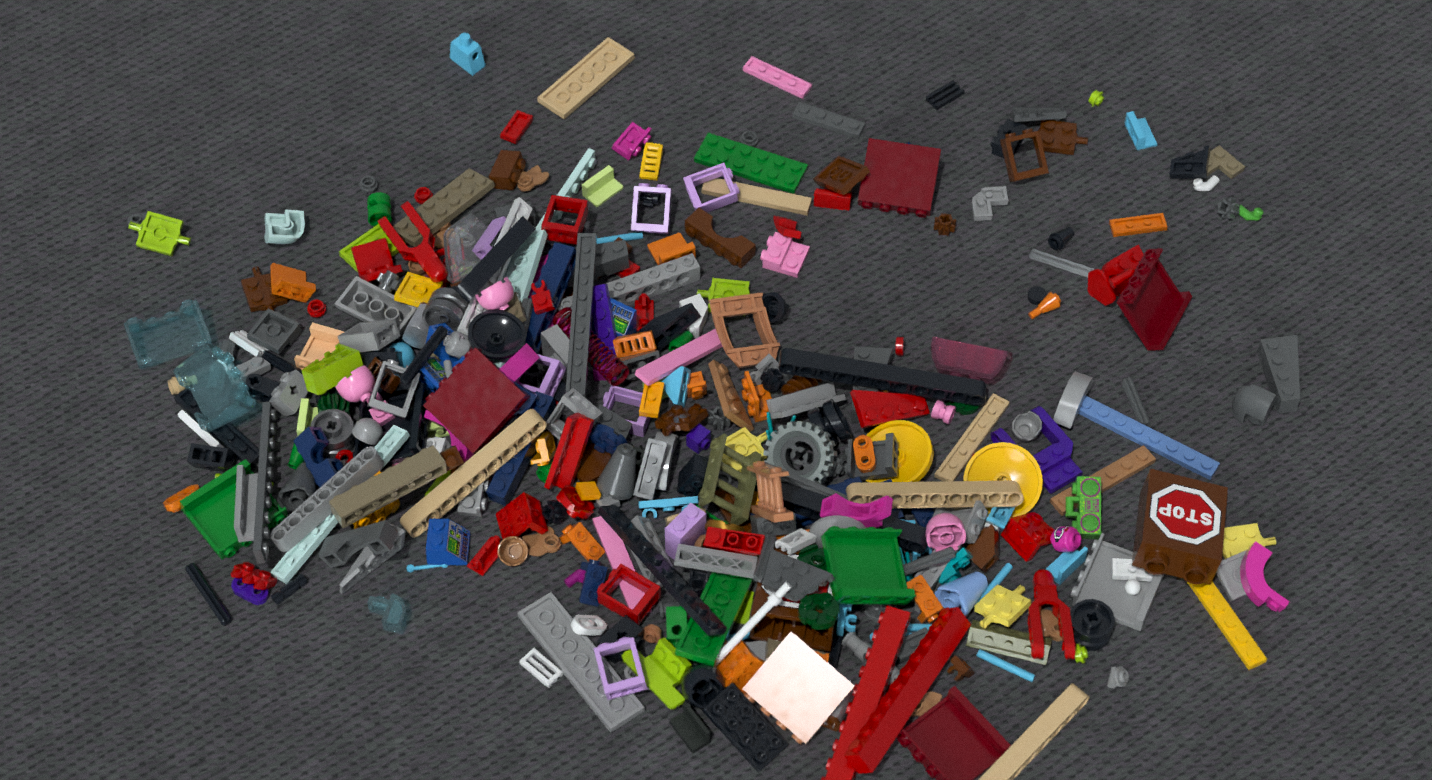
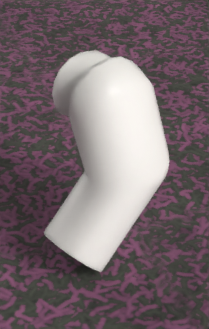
M1213 175L1207 182L1197 178L1193 181L1194 189L1197 191H1210L1219 183V178Z

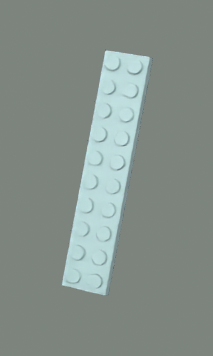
M545 230L534 231L513 253L501 280L504 283V278L508 276L514 292L518 293L521 302L524 298L528 299L531 284L533 283L548 235ZM509 358L488 359L500 368Z

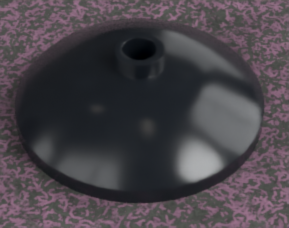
M488 310L473 318L468 327V340L473 349L475 347L481 349L487 358L506 359L512 357L524 346L526 330L523 323L515 315L503 310Z

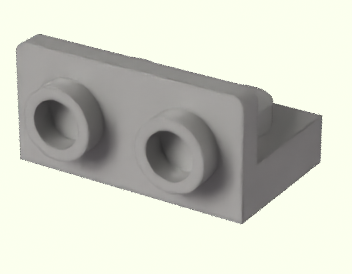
M486 479L459 502L458 515L482 517V512L487 507L485 494L490 485L489 480Z

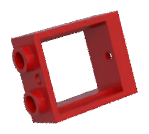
M552 195L541 225V230H545L548 234L546 240L577 245V235L582 233L588 216V200ZM554 210L577 213L578 217L575 226L551 222Z
M620 564L617 569L614 568L610 572L608 580L598 587V603L622 617L627 615L639 625L661 598V586ZM622 580L645 593L633 610L610 597Z

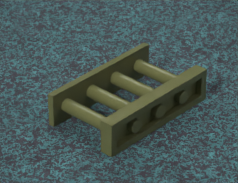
M724 433L718 438H714L710 444L711 451L703 486L699 493L700 500L698 506L703 507L713 502L731 512L730 524L740 525L748 520L757 479L756 473L748 471L747 466L753 465L755 461H760L762 454L755 451L748 456H743L725 445L727 435ZM723 453L741 463V472L722 462ZM722 470L738 479V488L719 479V471ZM716 486L734 495V505L714 494Z

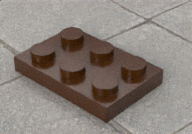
M838 156L816 175L813 180L817 185L845 195L858 182L862 181L870 171L865 165Z

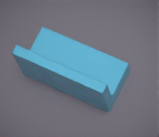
M1134 111L1127 112L1125 126L1136 149L1157 146V142L1146 119H1137Z
M1083 547L1080 551L1076 549L1074 552H1063L1045 570L1052 573L1056 583L1062 584L1085 562L1088 548Z

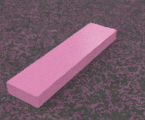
M753 56L743 66L744 72L802 99L812 88L811 83Z

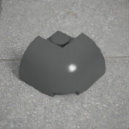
M1254 384L1243 387L1239 386L1231 407L1232 414L1242 424L1245 419H1248L1253 424L1264 426L1276 394Z

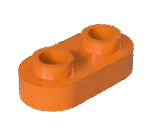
M860 435L853 442L856 465L862 473L872 472L877 465L874 445L869 436ZM866 442L865 445L860 446V443Z
M199 485L188 486L167 498L163 502L166 510L173 513L181 510L180 500L200 488Z

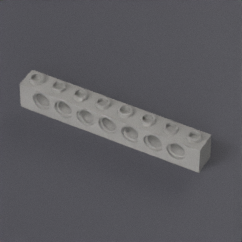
M692 253L606 284H608L610 298L625 305L635 303V300H638L642 293H646L650 298L700 280V266ZM573 295L561 299L556 314L565 307L572 309Z

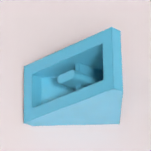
M680 366L661 381L664 382V390L672 402L682 407H685L687 385L689 384L691 370L684 366Z
M993 507L985 522L998 527L999 531L1003 532L1015 507Z

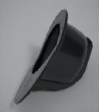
M776 292L763 294L762 300L764 307H766L769 322L773 323L782 319L786 315L787 308H789L786 301ZM749 314L748 318L754 323L753 314Z

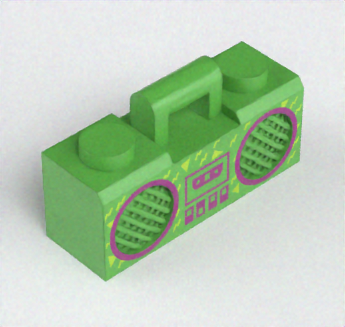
M1078 476L1075 482H1072L1071 493L1075 494V497H1066V517L1075 518V521L1072 520L1071 526L1078 530L1081 534V539H1099L1101 535V477ZM1074 503H1077V512H1074Z

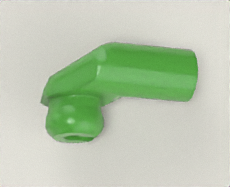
M1240 204L1239 215L1245 220L1258 221L1262 218L1263 210L1261 208L1248 211Z

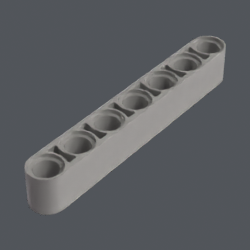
M374 447L363 449L271 531L270 538L280 551L287 552L291 550L332 513L329 500L333 499L336 495L350 490L353 486L367 481L382 469L384 461Z

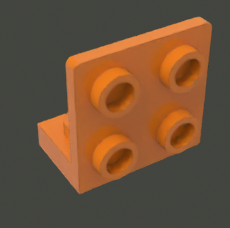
M681 233L647 245L657 265L692 253L696 258L694 243L687 244Z
M276 263L270 265L272 294L306 303L315 292L316 284L306 282L305 271Z
M744 371V379H742L744 390L741 392L743 400L748 402V414L753 416L755 422L767 420L766 413L769 410L766 400L771 399L769 391L763 388L762 384L754 386L749 371Z
M741 640L716 668L723 674L726 687L733 682L745 694L744 686L765 661L754 655L745 642Z

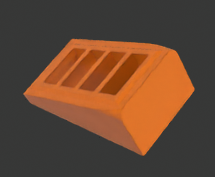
M652 331L618 336L613 340L617 358L657 349ZM643 337H646L648 346H645ZM636 339L639 340L640 348H638ZM629 340L631 341L633 349H630Z

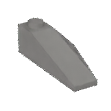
M390 524L398 532L391 551L375 555L368 547L363 549L340 583L339 592L341 594L345 593L404 547L405 531Z

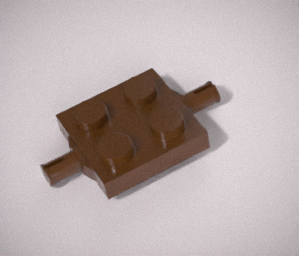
M1041 120L1038 130L1044 152L1074 155L1076 144L1087 145L1088 137L1077 136V123Z
M258 266L252 268L254 277L241 280V286L250 312L266 311L268 308L274 311V308L287 304L286 297L272 294L271 273L262 275Z
M698 403L689 408L675 405L655 421L656 429H663L662 434L664 436H669V434L675 431H690L708 416L707 409L701 408Z

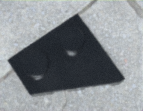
M1209 145L1204 146V150L1194 153L1192 151L1184 156L1172 159L1169 172L1170 179L1206 178L1210 156Z

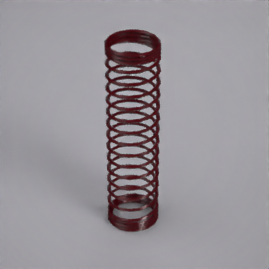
M565 307L554 316L553 325H556L558 319L563 315L557 325L562 328L561 330L565 332L566 336H569L570 340V334H567V331L570 330L569 327L571 326L572 309ZM570 313L569 317L564 322L560 323L561 320L567 314ZM570 324L566 330H563V327ZM590 330L592 332L590 344L594 343L589 348L597 340H600V343L590 350L589 355L593 352L595 354L593 357L588 358V362L599 371L611 386L619 385L627 378L629 368L623 362H620V359L616 358V354H613L612 350H609V347L605 346V343L601 342V339ZM604 348H607V351L602 353L598 357L597 361L593 362V359L597 357L604 350ZM608 352H611V355L607 356L600 365L596 366L597 362L602 360ZM612 356H615V359L611 360L604 369L600 370L602 365L607 363ZM609 367H611V369L608 371V373H605V374H604V371H605L606 369H608ZM622 369H625L619 379L611 382L613 377L617 376Z

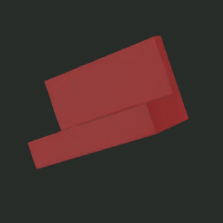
M816 188L813 206L850 211L852 193L849 192L841 195L832 190Z

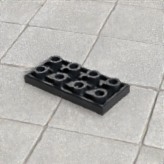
M733 682L702 709L703 713L757 772H760L788 745Z

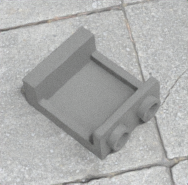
M976 500L973 507L936 508L933 517L940 513H951L957 516L962 521L966 531L965 543H975L987 518L988 511L980 500Z

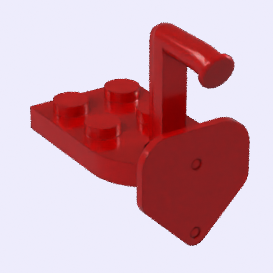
M1139 244L1106 262L1101 270L1095 269L1088 273L1087 291L1090 296L1104 305L1115 302L1116 296L1121 295L1144 255Z

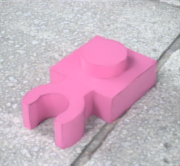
M377 392L376 400L388 403L386 400L383 401L381 394ZM374 408L369 410L372 418L381 427L396 418L395 415Z

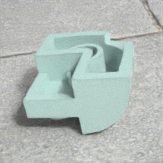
M285 210L284 214L266 213L265 242L270 244H290L297 241L304 231V211Z

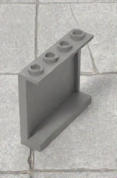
M1101 533L1099 540L1095 539L1091 548L1093 554H1088L1084 566L1087 567L1085 571L1081 570L1077 581L1080 583L1078 587H1073L1070 596L1073 598L1072 605L1075 606L1078 602L1085 599L1102 601L1111 608L1114 613L1115 622L1141 631L1165 574H1153L1151 582L1138 581L1141 585L1140 592L1136 595H1129L1125 591V584L1128 580H1112L1111 562L1112 558L1132 559L1133 552L1103 541L1104 534Z

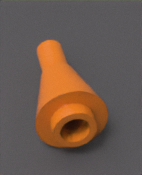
M1049 292L1037 308L1028 313L1029 317L1034 319L1041 313L1060 308L1061 299L1056 293Z

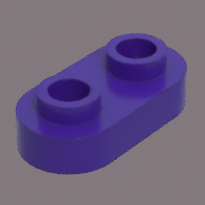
M242 578L233 579L231 587L235 595L255 605L264 604L268 600V589H254V584L246 583L240 586L239 584L243 583Z

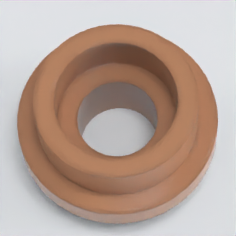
M649 624L643 628L644 639L647 642L658 643L659 639L662 638V631L657 625Z

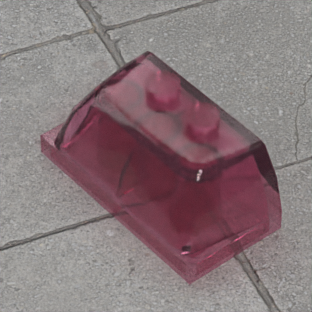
M932 337L931 342L932 359L936 368L950 371V375L961 377V374L969 375L968 378L980 380V377L994 379L1002 371L1006 360L1012 359L1013 354L1008 351L938 337Z

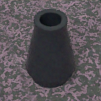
M1067 227L1052 233L1048 238L1049 246L1054 250L1062 249L1071 237L1074 236L1073 229Z

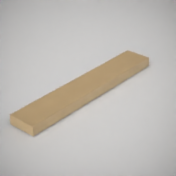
M719 178L704 182L702 187V194L721 197L730 193L725 180ZM732 181L733 184L736 183L740 193L737 194L740 202L808 215L812 202L810 197Z
M993 393L938 468L934 477L941 481H955L971 459L972 454L977 451L1008 408L1010 402Z

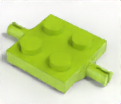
M150 211L147 212L141 224L130 221L128 227L139 232L136 242L137 247L168 256L173 255L178 243L189 246V242H191V238L181 236V230L184 225L182 220Z
M712 278L709 291L697 289V294L700 293L701 297L708 298V302L710 299L750 294L749 281ZM708 304V312H711L710 304Z

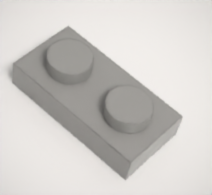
M260 356L254 357L228 370V376L241 385L246 382V378L249 375H261L271 370V364Z

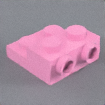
M775 232L773 236L768 238V249H763L760 260H763L762 268L797 278L810 251V246L793 242L792 237L783 236Z

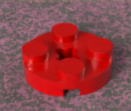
M565 485L556 496V499L568 509L567 514L572 518L578 516L588 519L594 513L592 511L594 509L592 501H581L578 493L575 492V487Z

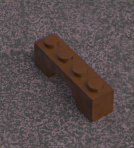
M701 208L696 209L685 220V232L689 237L696 238L703 246H708L718 256L726 258L732 265L743 268L755 256L756 244L742 235L734 238H725L717 235L713 231V216Z

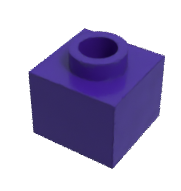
M698 424L686 435V446L697 454L703 449L706 450L711 444V431L701 424Z

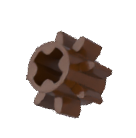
M941 213L939 218L935 217L933 229L938 230V235L948 236L950 232H955L956 219H952L951 214Z

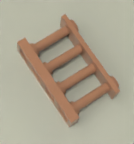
M755 461L753 465L747 466L748 471L756 473L759 496L757 505H751L752 513L774 523L794 520L793 512L784 507L781 477L789 476V471L783 470L782 467L766 464L765 461Z

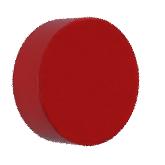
M904 337L896 338L895 354L897 356H904Z

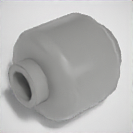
M458 331L446 335L443 342L446 353L458 359L461 356H465L472 349L468 335Z

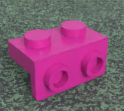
M632 122L611 149L627 160H630L633 155L636 157L642 149L641 146L648 143L651 139L650 132L652 128L648 127L645 131Z

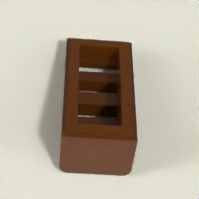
M374 357L367 367L372 372L378 364L372 373L375 382L377 379L376 374L379 372L382 361L377 357ZM385 369L387 373L383 377L380 387L385 392L392 394L400 383V376L392 370Z

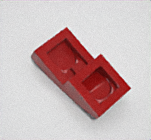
M774 216L775 227L781 235L800 239L801 231L795 229L796 221Z

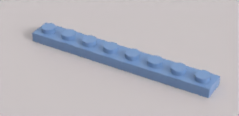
M1085 396L1078 414L1141 446L1144 445L1147 449L1208 480H1211L1220 465L1219 462L1088 396Z

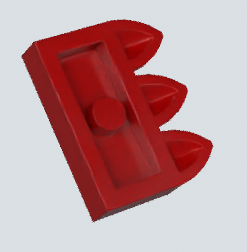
M249 562L234 565L233 571L230 574L231 577L242 578L243 583L254 584V589L259 590L275 587L278 580L272 577L270 572L255 568L254 564Z

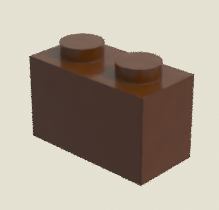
M500 151L489 174V179L494 181L495 189L514 190L516 183L519 181L520 174L526 165L521 151Z

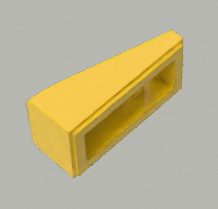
M645 143L639 179L658 180L663 156L662 144Z

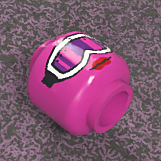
M1058 526L1051 534L1050 541L1058 552H1074L1081 544V534L1075 527Z

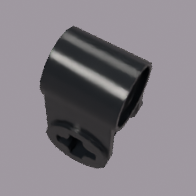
M251 374L246 378L248 396L261 402H269L272 397V391L280 384L259 374Z
M691 568L689 587L700 597L712 572Z

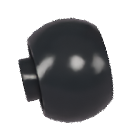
M697 664L685 672L681 680V692L691 706L703 709L726 688L723 674L715 666ZM705 680L702 684H698L699 681Z

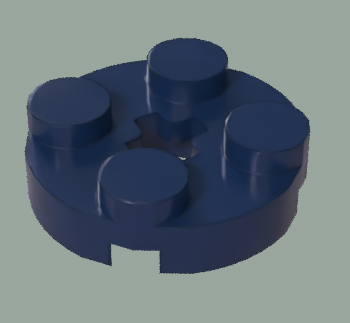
M597 424L593 427L589 438L595 444L594 448L600 453L607 452L613 454L619 445L627 443L623 435L619 434L617 436L613 433L615 429L602 424Z

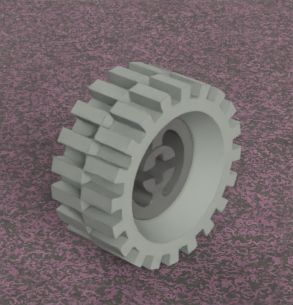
M797 421L778 427V431H773L770 434L772 439L767 440L765 444L768 446V450H764L763 453L764 456H767L765 462L782 467L784 470L819 484H824L827 481V476L831 477L833 474L831 469L836 467L837 464L834 461L837 451L833 450V447L836 446L835 442L829 439L831 435L828 432H824V428L814 425V423ZM800 442H806L811 446L814 453L812 463V453H806L809 449L800 447ZM790 452L791 459H798L801 456L800 452L806 453L803 455L804 460L798 459L794 462L797 465H803V470H798L791 464Z

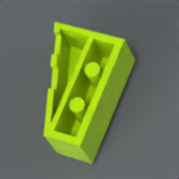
M338 343L335 345L336 349L333 352L327 351L324 353L325 358L320 361L316 359L302 369L307 391L316 395H322L327 390L336 387L344 377H350L353 370L363 366L359 350Z

